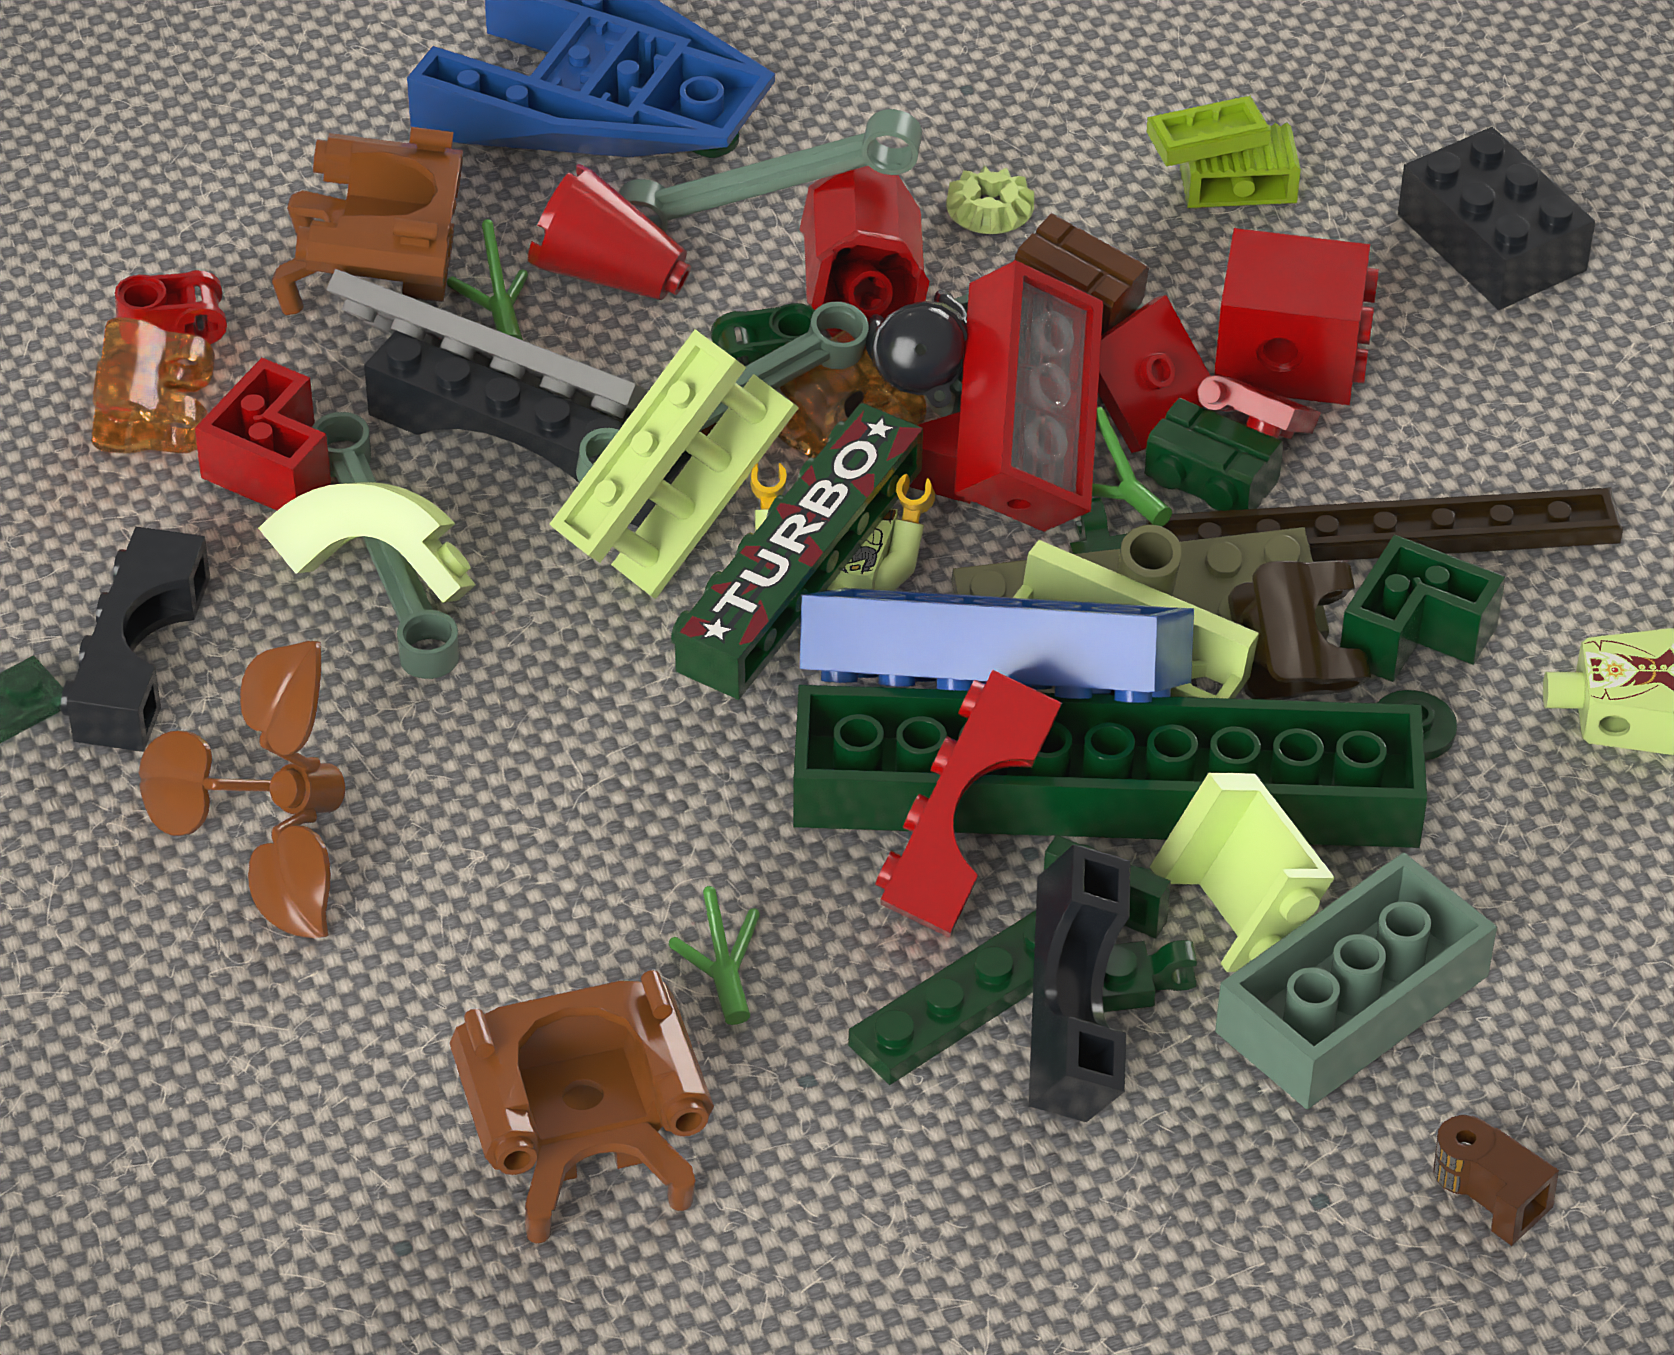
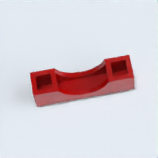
M995 670L991 671L986 684L977 680L973 681L958 713L968 718V721L958 741L948 736L945 738L930 770L941 776L930 798L920 793L918 794L904 822L903 828L913 832L902 855L892 850L890 851L877 877L875 885L885 890L880 899L881 905L948 938L950 937L978 878L977 873L962 856L956 843L953 819L957 805L965 791L983 775L1005 767H1032L1060 711L1061 702Z

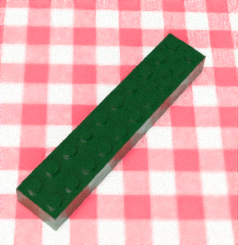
M799 685L793 776V828L908 831L903 828V825L919 793L930 798L941 776L930 770L945 738L948 736L958 741L968 721V718L958 713L969 690ZM1040 692L1062 704L1033 766L1005 767L983 775L965 791L957 805L953 819L954 833L1167 840L1208 773L1256 774L1310 845L1420 848L1427 805L1421 705L1197 697H1152V702L1115 701L1114 695L1092 694V698L1056 697L1055 693Z

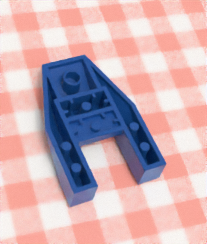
M485 0L487 34L548 52L530 76L432 46L407 77L411 127L454 132L453 142L460 144L618 157H639L728 147L775 83L774 72L658 0Z

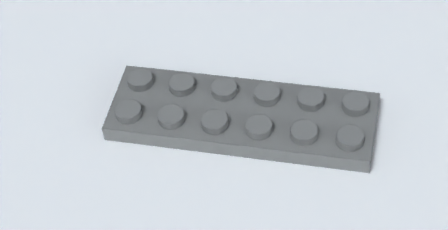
M338 269L334 270L327 287L329 292L345 301L341 309L342 311L362 319L363 323L390 335L395 330L541 390L550 391L563 399L592 410V408H595L622 423L626 422L648 392L628 380Z

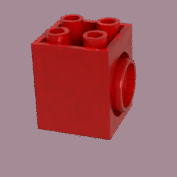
M1234 228L1220 308L1214 375L1239 379L1285 398L1350 406L1353 382L1364 384L1368 349H1360L1358 344H1370L1374 307L1363 306V302L1375 303L1379 269L1368 268L1371 244Z

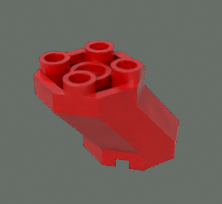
M869 166L821 178L808 187L799 230L804 236L806 299L809 306L816 310L821 305L829 302H844L858 308L865 315L867 321H869L870 317L874 314L881 315L885 319L888 314L904 305L926 301L930 281L924 273L921 210L899 175L882 174ZM837 328L825 329L834 342L847 343L855 340L851 334Z

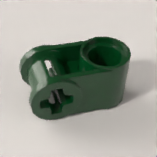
M790 303L775 308L729 312L715 320L711 326V339L713 343L736 360L738 357H742L744 366H747L807 333L815 310L811 306L802 303ZM736 327L741 332L742 341L739 342L736 340L734 330ZM822 365L811 369L795 378V380L813 376L820 370Z

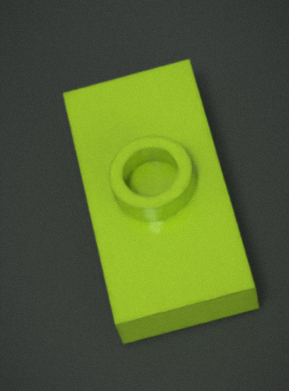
M1251 95L1147 117L1146 132L1166 167L1270 145L1271 129Z

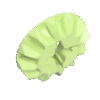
M984 165L980 173L976 174L963 170L960 180L949 183L946 208L950 217L965 229L983 234L1006 233L1021 227L1030 219L1034 210V191L1027 187L1025 177H1011L1007 167L999 172H990ZM984 194H985V195L988 196V197H985V198L981 199V195H984ZM1000 196V201L995 200L994 197Z

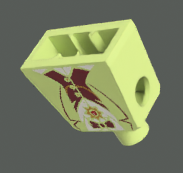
M1674 628L1597 636L1585 639L1581 642L1576 672H1545L1543 679L1544 707L1578 709L1582 738L1589 744L1674 755Z

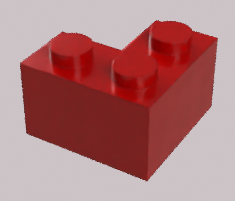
M261 357L195 427L201 478L276 511L302 494L331 485L326 433L312 428L315 420L310 377Z

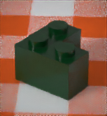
M1394 534L1344 611L1340 647L1360 649L1368 655L1371 674L1391 682L1395 681L1417 644L1474 665L1498 626L1505 576Z

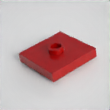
M1167 295L1154 298L1101 335L1098 394L1131 453L1142 451L1146 448L1150 432L1162 418L1165 419L1166 413L1178 398L1204 407L1199 401L1198 388L1202 381L1211 375Z

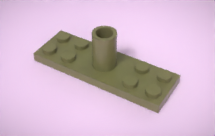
M1142 525L1127 533L1122 541L1121 549L1074 554L1229 621L1232 620L1228 595L1237 585L1253 582L1252 575L1260 565L1273 561L1313 562L1305 527L1179 542L1177 537L1164 527ZM1027 560L953 568L951 578L953 592L959 595L1013 598L1023 585ZM1317 606L1315 609V621L1319 632L1327 640L1329 626L1324 606Z

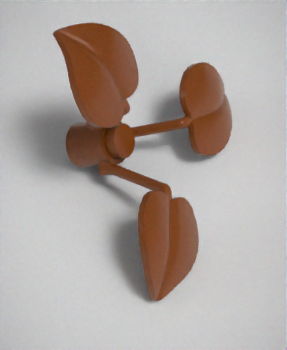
M305 641L266 650L249 663L242 678L240 704L246 724L250 728L262 732L259 739L262 748L293 763L282 767L280 771L274 774L271 780L208 778L212 764L210 746L199 735L189 731H169L155 738L145 749L139 766V776L141 778L139 788L146 811L157 828L169 835L186 836L194 833L203 825L210 807L208 790L268 791L277 806L287 813L295 814L273 827L271 831L273 843L262 844L253 851L249 861L248 879L253 901L260 913L269 922L287 933L308 938H323L329 935L326 911L331 872L325 843L319 834L306 826L300 825L316 822V813L334 812L340 807L345 796L344 777L335 765L320 763L318 757H305L298 753L310 737L317 712L321 680V642Z

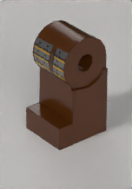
M1459 1115L1451 1117L1444 1121L1438 1129L1433 1167L1436 1181L1444 1189L1452 1193L1468 1195L1493 1213L1491 1232L1509 1245L1513 1246L1553 1208L1559 1170L1500 1129L1494 1128L1475 1116Z

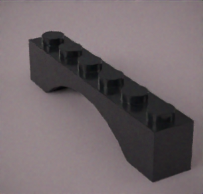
M396 330L364 364L368 415L416 435L433 430L448 429L486 433L513 442L542 456L569 474L578 483L576 468L580 444L583 438L591 431L600 428L620 430L624 424ZM684 450L663 480L672 484L692 455ZM600 455L589 458V461L594 465ZM648 499L630 524L640 527L656 503Z

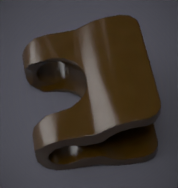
M1298 561L1266 562L1260 565L1253 573V582L1237 585L1228 595L1232 622L1259 633L1250 678L1243 686L1245 694L1251 699L1285 700L1307 695L1341 693L1355 689L1371 678L1368 655L1360 649L1341 648L1331 644L1319 632L1315 621V609L1317 606L1330 605L1344 598L1349 591L1355 589L1352 568L1349 563L1344 561L1308 563Z

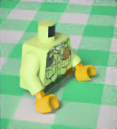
M758 463L752 469L750 485L752 492L760 499L761 510H755V531L766 519L774 499L785 491L787 474L781 463L778 465L779 482L773 487H765L758 481ZM904 474L899 478L896 484V493L904 508L902 519H897L898 509H890L826 591L842 588L895 591L914 573L924 524L919 523L920 515L927 512L935 501V492L928 478L923 496L916 500L906 498L910 485L908 474Z

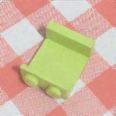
M1208 773L1150 865L1153 873L1170 880L1171 884H1199L1238 937L1220 963L1226 972L1238 971L1305 923L1317 911L1321 898L1335 878L1256 774Z

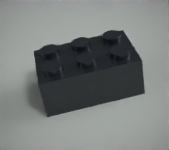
M1487 128L1404 164L1397 215L1497 310L1504 309L1587 271L1595 220L1495 128Z

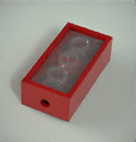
M1016 260L969 283L966 323L967 340L965 341L954 494L1043 532L1091 512L1103 313L1102 300Z

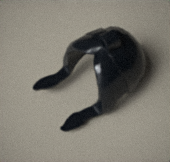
M942 289L935 293L934 302L921 301L904 305L888 314L885 319L878 314L872 315L868 321L869 330L865 347L873 362V366L882 380L900 392L919 396L926 395L930 404L936 408L947 406L951 401L950 385L963 372L965 341L967 340V312L964 306L955 300L949 291ZM918 344H924L927 351L925 354L919 355L916 353L915 347ZM940 390L945 393V398L942 401L934 398L936 391Z

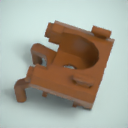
M411 127L409 143L329 133L328 140L317 139L313 173L324 174V182L347 184V199L344 200L304 190L291 195L287 210L297 236L295 258L279 265L272 278V285L283 314H297L304 308L296 284L297 280L318 271L333 274L335 269L353 276L403 282V295L415 299L444 302L455 225L451 223L457 206L455 198H458L463 163V150L452 149L454 132ZM314 218L323 219L325 222L315 221Z
M650 970L645 972L641 976V982L616 981L501 1006L486 1014L480 1009H471L465 1013V1023L456 1027L449 1044L484 1156L495 1170H500L508 1175L524 1173L536 1163L525 1203V1230L529 1241L537 1244L549 1239L551 1235L552 1211L556 1209L563 1181L577 1178L576 1164L587 1157L599 1153L614 1152L618 1169L644 1163L665 1186L668 1185L667 1197L672 1209L684 1211L691 1207L695 1189L693 1168L658 1131L663 1127L666 1131H671L677 1136L694 1135L707 1125L714 1104L674 995L665 982L662 981L658 971Z

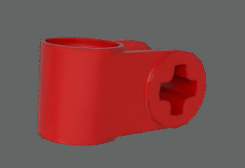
M199 270L152 276L138 274L121 280L115 289L117 334L120 342L127 348L137 351L187 345L206 346L217 342L223 337L227 329L225 313L219 308V302L223 294L220 280L212 273ZM196 286L200 287L202 301L196 302ZM198 315H202L203 330L198 329L196 318Z

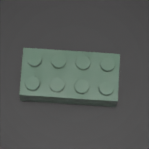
M1402 852L1220 983L1215 1032L1308 1110L1488 977L1497 926L1406 853Z

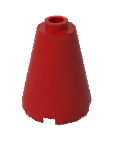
M581 164L576 165L577 176L570 172L566 174L552 194L540 217L537 226L544 229L545 236L541 245L531 241L528 251V262L540 270L657 300H663L669 292L677 295L683 288L691 270V265L685 263L687 251L595 172Z

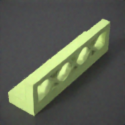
M1038 540L1029 551L1023 585L1013 598L1194 608L1192 679L1207 677L1223 684L1217 695H1213L1188 683L1171 688L1170 697L1235 699L1250 678L1259 636L1258 632L1041 540Z

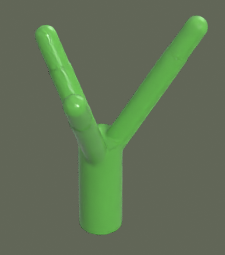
M486 219L482 222V229L494 295L489 297L453 276L447 279V285L491 311L497 331L523 340L513 305L528 278V272L524 269L519 270L507 292L505 291L493 222Z
M1097 407L1096 422L1116 464L1114 472L1121 483L1119 486L1093 483L1092 496L1125 500L1153 525L1164 526L1172 516V509L1136 479L1104 409Z
M707 886L703 890L716 961L713 962L678 937H672L669 940V947L714 979L725 1022L729 1025H737L750 1018L738 970L754 933L760 912L756 908H751L748 911L729 956L716 890L712 886Z

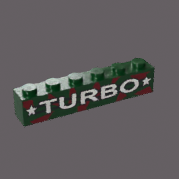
M862 402L846 421H839L831 431L827 445L818 456L807 459L803 464L796 483L785 496L779 495L774 499L768 510L767 517L754 534L750 532L743 537L735 557L723 572L717 571L711 576L703 596L692 610L683 611L677 618L671 633V642L675 645V671L739 700L801 623L802 595L824 592L828 589L898 501L896 484L899 478L904 474H908L911 484L922 471L923 428Z

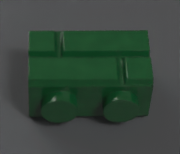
M1178 398L1166 413L1165 419L1162 418L1149 434L1144 474L1153 478L1164 488H1177L1204 500L1217 511L1257 509L1262 499L1266 498L1278 483L1284 443L1274 437L1210 410H1205L1182 398Z

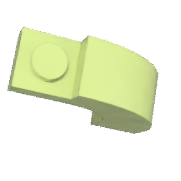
M358 482L329 485L314 489L285 504L258 528L296 574L315 571L345 543L360 536H368L380 539L396 548L443 603L460 600L476 585L466 573L470 569V565L462 553L451 543L445 542L442 545L438 540L455 523L445 512L429 500L412 491L394 485Z

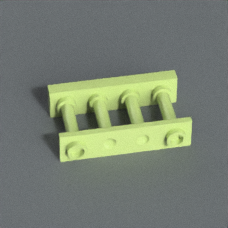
M694 329L549 525L599 563H601L612 547L618 550L620 553L611 565L656 599L799 407L755 374L752 375L742 388L736 381L746 367ZM720 402H722L728 409L708 436L704 435L699 430ZM684 450L687 451L692 457L672 484L663 480ZM650 499L656 505L634 533L627 527L646 501Z

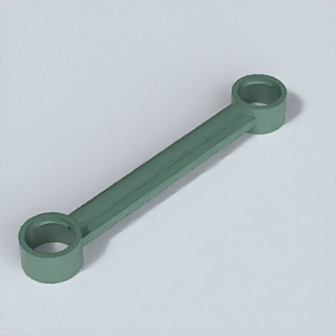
M886 109L873 114L869 118L865 133L668 188L652 180L635 179L625 183L620 188L619 194L632 205L645 206L655 211L658 215L648 218L666 232L669 220L865 166H869L873 170L887 175L906 173L915 166L918 160L922 128L919 122L907 112ZM894 136L902 139L909 146L889 148L880 144L876 138Z
M829 302L823 304L814 311L807 333L745 366L746 369L736 383L743 388L752 375L755 374L773 389H777L819 365L831 369L851 367L863 355L869 330L867 318L858 308L848 303ZM828 328L841 329L851 334L855 340L847 343L834 342L824 337L820 331ZM720 402L699 431L718 422L728 407ZM596 429L583 438L580 444L576 468L579 483L593 466L589 458L602 454L619 431L618 429Z
M349 412L330 413L318 419L312 428L326 433L327 445L337 441L356 443L353 446L341 449L328 447L330 476L337 477L339 484L376 482L369 466L371 461V444L367 422L360 416ZM362 536L400 623L397 629L399 661L402 668L408 674L422 679L439 678L450 673L457 666L460 658L457 624L449 615L432 609L416 570L396 548L380 539ZM425 639H436L445 642L444 645L429 650L418 649L412 646L414 643Z

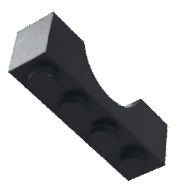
M135 526L127 549H119L116 554L113 567L114 581L110 591L102 592L99 597L96 609L97 624L92 635H85L81 642L79 669L75 679H68L63 687L61 712L63 715L69 716L73 742L144 752L160 712L161 703L155 666L138 657L134 650L143 639L160 628L174 623L195 620L210 580L205 536Z
M1073 844L1037 877L1028 1106L1087 1123L1125 1092L1126 1032L1111 1029L1105 1020L1103 985L1113 946L1129 919L1131 861Z

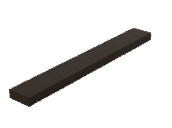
M1611 487L1172 514L1170 520L1162 526L1171 531L1179 542L1305 527L1313 562L1379 558L1394 534L1445 554L1620 544L1623 533V526ZM1146 520V525H1153L1151 522Z

